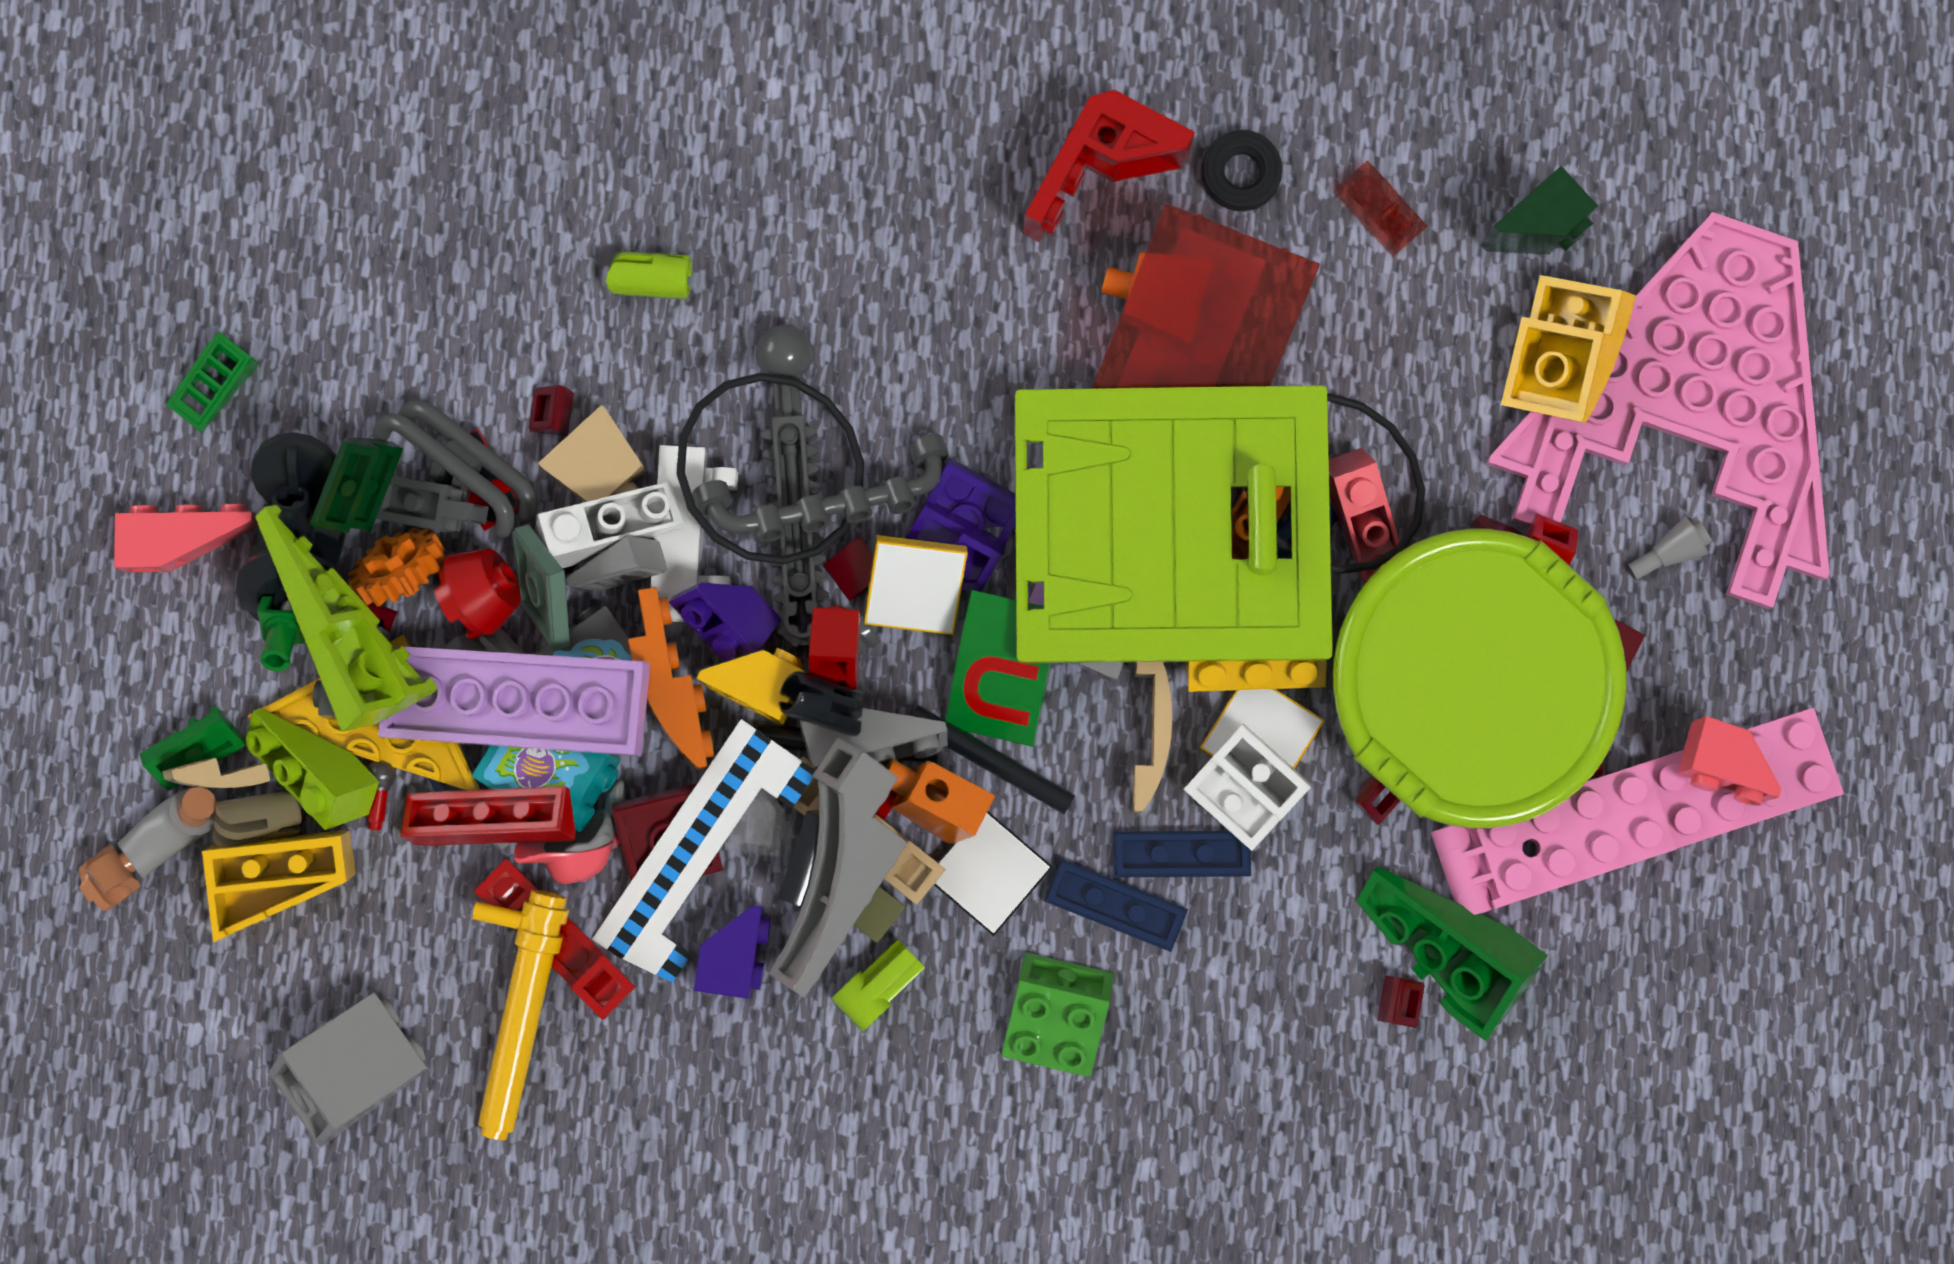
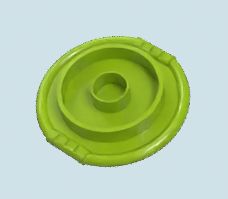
M1495 529L1454 530L1428 537L1400 551L1384 563L1357 594L1347 612L1336 645L1333 666L1335 705L1341 728L1354 754L1353 759L1417 816L1451 826L1464 828L1511 826L1534 819L1559 806L1575 794L1601 765L1614 742L1624 710L1627 689L1624 648L1613 615L1606 604L1607 599L1542 540L1536 541L1508 531Z

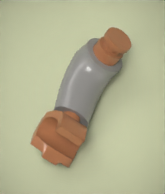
M189 787L179 791L144 816L117 843L123 851L119 854L114 846L109 844L78 868L81 885L78 888L88 902L93 901L102 911H109L141 887L133 874L134 871H137L143 879L180 850L207 835L214 828L217 800L213 793L203 787Z

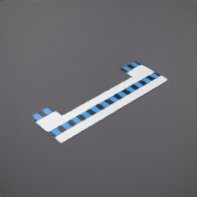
M741 719L592 940L615 956L673 983L692 956L662 935L674 915L760 789H764L792 809L812 781V775L816 770Z

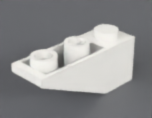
M669 481L540 513L537 515L535 532L559 565L565 568L589 562L626 535L650 539L679 528L684 523L672 483Z

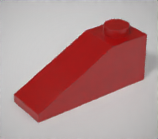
M842 606L813 607L809 647V674L858 690L860 610H849Z

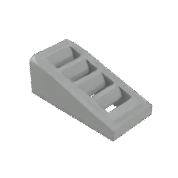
M626 535L574 571L566 580L569 587L604 591L667 571V564L659 541Z

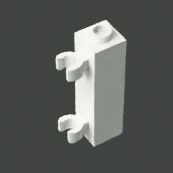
M660 445L657 484L671 481L684 523L679 528L654 537V540L660 542L667 564V571L651 577V588L657 587L658 598L667 597L669 603L674 595L700 582L732 585V579H730V576H701L704 529L688 511L677 478L678 446ZM687 447L685 474L691 493L699 485L713 480L725 481L729 491L738 490L739 473L737 468H708V452L706 448ZM669 604L672 622H685L682 616Z

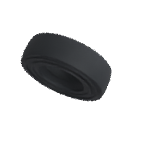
M1235 130L1220 136L1210 145L1203 159L1201 173L1204 187L1216 203L1233 211H1251L1265 205L1275 195L1282 179L1283 167L1278 150L1268 138L1250 130ZM1243 154L1250 156L1258 164L1259 177L1252 185L1238 187L1230 183L1226 178L1225 164L1235 155Z

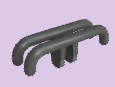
M411 400L401 407L398 414L389 413L382 416L375 424L373 429V437L375 439L387 441L393 431L397 432L433 460L427 482L445 485L452 475L451 486L460 487V490L467 491L466 500L474 492L486 501L495 512V533L499 537H508L513 531L515 520L513 507L507 496L480 474L481 467H484L515 492L520 504L518 510L520 521L529 523L534 520L538 502L536 492L531 483L519 471L432 404L423 400ZM420 418L448 439L449 442L441 444L414 423L415 419Z

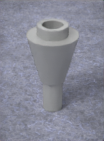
M1684 516L1652 547V551L1629 563L1628 566L1636 580L1660 566L1666 567L1709 555L1706 545L1710 544L1712 540L1699 519L1691 523L1688 517Z

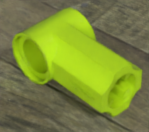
M898 939L866 971H859L831 1000L864 1032L892 1005L890 1001L925 967Z

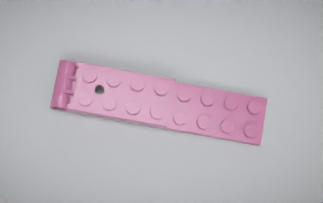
M1814 708L1747 729L1752 733L1781 787L1779 798L1762 802L1761 806H1753L1736 801L1733 798L1734 792L1718 788L1717 792H1711L1692 786L1690 784L1691 778L1677 774L1684 751L1681 750L1589 780L1565 802L1529 821L1498 828L1448 826L1430 832L1453 901L1464 906L1472 914L1477 915L1843 795L1844 792ZM1526 840L1531 841L1535 845L1536 851L1532 857L1526 856L1522 850Z

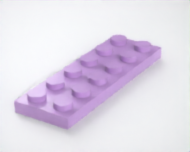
M403 646L410 654L407 662L423 680L431 677L438 689L432 695L381 721L378 737L390 739L641 756L650 663L644 661Z

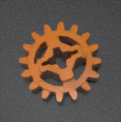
M413 527L405 534H403L402 530L397 531L394 537L390 538L386 535L374 542L375 547L368 548L365 551L367 556L354 562L357 569L348 573L351 579L348 583L366 606L372 602L376 606H381L388 599L392 603L397 602L400 595H405L407 598L418 592L420 584H427L429 582L427 576L440 571L441 568L438 563H441L446 558L443 553L445 548L435 532H431L429 528L419 531L418 527Z

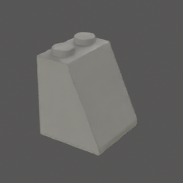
M375 992L282 1052L268 1072L320 1148L416 1080L427 1069L423 1063L425 1055L419 1044L413 1038L407 1039L397 1025L399 1018L396 1011L388 1001H380Z

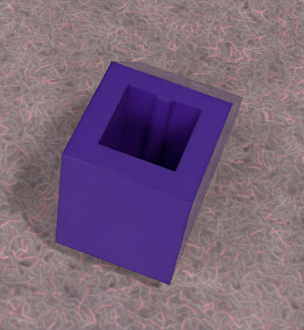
M700 582L674 595L669 601V604L682 616V619L712 648L713 652L724 662L760 651L781 620L779 615L752 586Z
M752 905L700 945L694 991L747 999L752 997V990L761 991L765 963L757 962L758 953H756L757 943L768 944L771 927V917L763 916L764 907Z

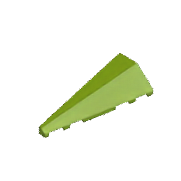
M277 505L264 507L255 518L341 731L344 732L377 724L432 695L438 689L436 683L431 677L423 680L407 662L410 657L407 650L403 646L395 648L377 628L380 620L333 567L326 571L309 552L312 547L309 540L305 536L298 539L279 518L282 510Z

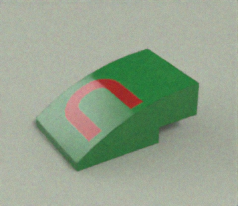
M971 591L955 665L946 721L966 732L1034 747L1053 663L1018 662L1016 600L979 591ZM1028 603V610L1044 609V606Z

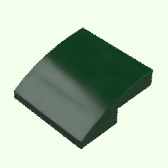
M356 437L343 439L310 525L315 528L349 533L351 528L371 531L403 448L393 442L379 439Z

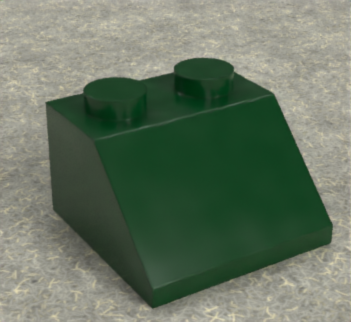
M1560 166L1500 219L1480 245L1489 252L1550 255L1559 246L1566 252L1594 224L1589 217L1598 205L1567 171Z

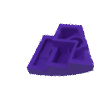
M949 458L940 475V482L930 491L905 539L967 546L968 554L961 591L974 590L981 592L1002 557L1005 544L1016 526V493ZM1003 527L999 537L983 528Z

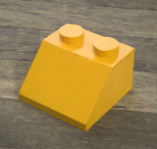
M777 648L774 655L761 650L700 670L696 679L704 687L781 726H785L789 717L781 712L779 701L794 704L796 701L780 695V689L785 679L791 673L796 671L805 673V671L802 670L804 666L801 663L802 660Z

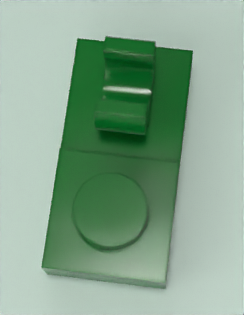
M215 705L209 708L211 714L199 721L194 717L189 719L187 728L175 732L140 753L142 766L167 792L179 784L164 780L162 771L209 758H217V762L246 746L243 735Z

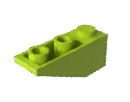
M262 708L253 710L245 738L246 747L262 764L266 763L267 769L274 775L278 783L289 791L302 805L304 810L324 830L369 815L379 781L353 753Z

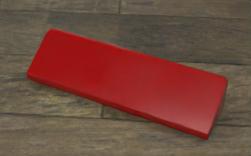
M567 786L407 793L400 837L414 845L425 846L575 840V824L570 790Z

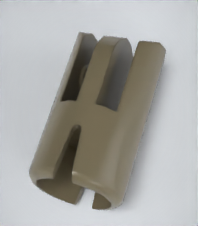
M289 791L217 801L212 839L215 845L226 847L295 836L300 832L301 828H294L293 825L302 822L299 802Z

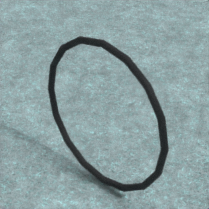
M756 373L724 381L696 403L679 435L676 474L688 511L712 541L746 560L784 565L819 555L846 533L850 523L844 517L840 527L814 548L785 556L749 552L719 535L696 507L685 474L687 439L702 410L731 388L759 381L794 386L823 403L845 430L856 463L855 486L863 487L864 460L852 425L829 397L797 378Z
M1327 393L1328 402L1360 410L1387 429L1408 457L1415 481L1417 494L1413 522L1397 547L1372 562L1348 565L1331 563V572L1337 574L1375 570L1397 553L1406 549L1422 523L1426 489L1416 454L1393 423L1363 402ZM1245 488V492H1246V496H1247V500H1248V488ZM1277 535V546L1292 556L1291 544Z

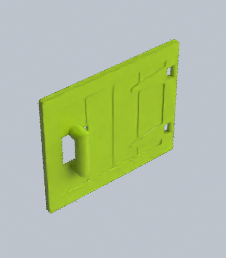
M1325 386L1022 389L1016 391V626L1018 662L1107 663L1311 661L1331 659L1332 605L1327 388ZM1027 442L1043 443V468L1027 470ZM1276 487H1290L1292 559H1277ZM1231 488H1248V559H1232ZM1028 582L1044 583V609L1028 610Z

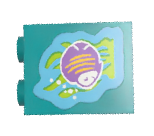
M489 746L471 776L491 789L567 786L570 790L576 834L577 831H583L592 820L595 809L592 807L601 792H607L615 783L619 774L617 766L621 758L614 754Z

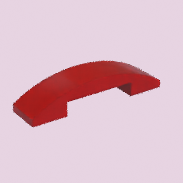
M506 858L474 892L486 904L522 912L524 900H529L531 890L541 889ZM568 917L566 924H562L559 935L563 936L559 954L554 955L552 968L602 1020H605L636 986Z

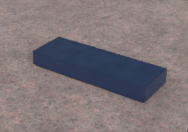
M1230 831L1113 832L1114 878L1251 876V850Z
M1060 859L1044 899L1046 903L1169 952L1173 950L1188 911L1186 908L1063 859Z

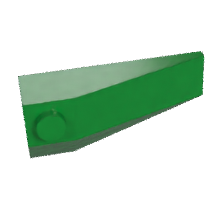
M1380 867L1373 870L1356 901L1391 944L1400 945L1405 943L1413 952L1417 964L1411 969L1422 980L1431 974L1447 995L1439 1001L1444 1009L1485 1041L1492 1036L1517 1003L1548 957L1546 953L1510 927L1482 914L1474 915L1464 906Z

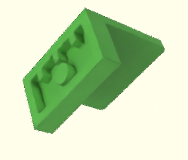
M1025 952L1002 1056L1089 1077L1092 1073L1110 1003L1114 973Z

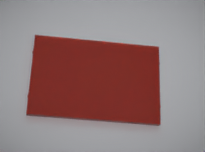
M1165 203L1091 389L1270 386L1320 263L1290 252L1287 248L1277 247L1206 219L1201 214L1196 215Z

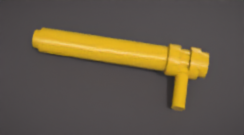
M531 890L529 900H524L522 912L477 901L474 906L473 920L517 929L514 943L518 946L478 1120V1125L482 1127L480 1134L490 1139L507 1140L508 1133L513 1132L553 958L555 954H559L563 936L559 935L562 924H566L569 909L565 908L567 897L542 890Z

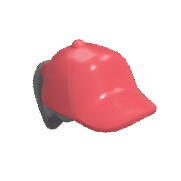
M617 781L612 785L607 793L605 809L595 810L588 826L581 832L577 831L575 840L517 843L514 849L515 862L544 863L550 876L561 884L586 882L597 875L605 867L611 851L621 846L611 804L625 801L624 782Z

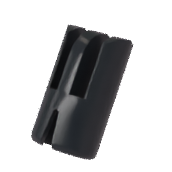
M801 671L793 672L785 679L780 689V695L796 702L791 704L779 701V708L784 715L849 736H858L861 732V721L856 719L862 717L863 704L860 701L864 699L863 691Z

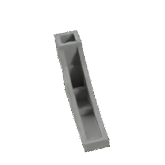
M837 738L812 775L813 778L818 780L819 832L815 862L799 917L785 947L769 972L770 976L803 998L806 997L812 986L819 980L822 971L838 947L844 942L848 932L863 909L870 903L873 894L889 870L896 864L899 855L908 843L873 817L880 805L887 799L898 777L864 751L840 738Z

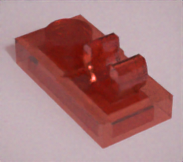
M1368 160L1334 189L1333 193L1393 258L1427 228L1424 221Z

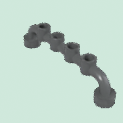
M926 435L918 438L909 446L914 465L917 468H925L924 474L920 477L909 480L903 476L894 477L884 482L881 486L864 489L862 486H852L840 492L839 495L826 498L810 495L798 500L796 504L779 508L776 505H764L747 515L737 516L727 511L733 500L725 481L713 480L703 483L693 490L692 496L698 510L703 515H709L713 523L722 530L734 534L757 532L759 541L765 543L772 542L784 536L785 529L783 525L800 522L804 532L814 533L828 526L829 520L827 516L844 512L848 523H859L871 517L873 514L871 506L887 503L892 514H901L911 510L916 504L914 497L932 491L940 482V475L943 471L942 462L947 459L949 453L941 435Z

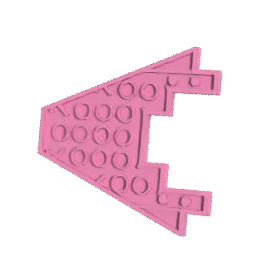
M1712 212L1636 295L1630 321L1614 368L1587 422L1582 423L1529 412L1488 457L1486 465L1525 478L1512 521L1530 527L1536 513L1561 523L1584 452L1626 466L1630 461L1641 425L1725 453L1711 496L1753 510L1726 595L1769 610L1774 607L1786 569L1821 581L1828 579L1830 573L1798 241Z

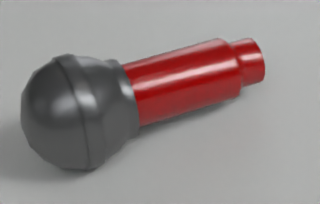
M380 760L379 762L373 761L367 766V769L379 781L370 813L366 819L368 821V829L382 830V823L385 822L388 790H391V786L397 779L395 768L390 763Z

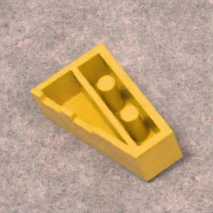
M350 829L295 835L226 847L213 844L203 850L202 857L213 943L291 906H295L341 885L356 875Z

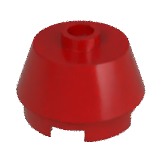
M485 548L449 554L446 556L444 563L439 565L440 571L434 573L440 578L441 583L440 586L434 589V594L440 608L450 623L458 619L468 629L466 630V637L469 639H477L484 634L494 635L521 603V592L514 571L492 549Z

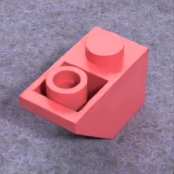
M1708 716L1691 722L1677 774L1691 778L1690 784L1702 790L1717 792L1718 788L1734 792L1733 798L1736 801L1748 805L1761 806L1762 802L1779 798L1781 787L1750 730Z

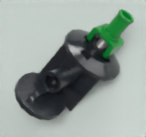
M296 432L276 434L260 445L252 460L251 477L255 489L268 503L264 504L263 508L277 505L282 510L279 515L281 521L298 539L305 536L312 544L309 552L326 571L333 567L347 583L345 576L338 570L347 533L315 528L310 525L336 454L327 444L313 436ZM258 525L248 560L241 567L237 575L236 593L243 608L259 621L262 639L265 641L260 655L261 664L268 670L278 672L284 671L290 666V657L294 644H306V641Z

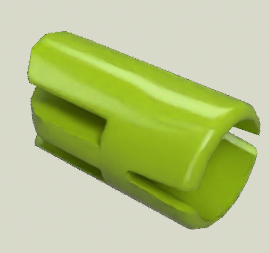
M617 252L608 270L606 284L613 294L686 300L691 285H687L688 277H691V258L683 254Z

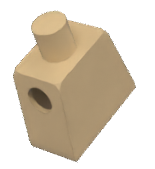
M602 405L538 462L550 477L584 502L639 489L634 482L646 472L631 446Z

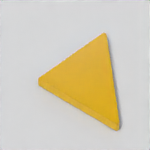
M405 635L391 641L393 646L412 647ZM317 680L262 708L356 756L376 762L383 760L390 763L394 768L463 790H482L478 780L471 776L473 770L460 743L378 737L379 723L342 732L337 720H328L318 715V708L314 707L313 690ZM253 713L248 715L250 721Z

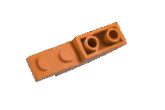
M657 587L638 590L645 636L629 638L628 645L632 661L650 663L647 703L665 735L680 754L697 770L706 769V758L714 757L710 729L701 731L698 713L706 711L702 684L693 685L691 675L672 677L671 671L680 669L676 643H666L663 625L672 624L668 598H658Z

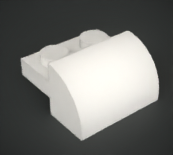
M1243 723L1184 790L1253 851L1312 787V784Z

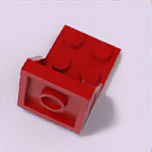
M1115 89L1090 96L1025 213L1023 234L1037 242H1040L1045 232L1053 235L1064 214L1062 209L1066 201L1063 198L1066 193L1072 197L1076 194L1086 174L1083 172L1085 168L1111 182L1179 170L1190 153L1195 132Z

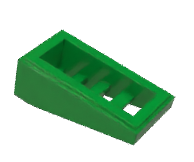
M218 332L203 350L166 405L203 433L259 363L221 332ZM222 353H225L237 363L232 371L218 360ZM211 366L226 377L222 386L206 374ZM199 381H202L216 393L212 400L195 388ZM188 394L206 408L201 415L183 402Z

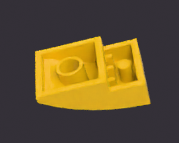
M1540 275L1530 318H1521L1501 405L1586 423L1597 405L1614 368L1630 321L1636 295L1619 289Z

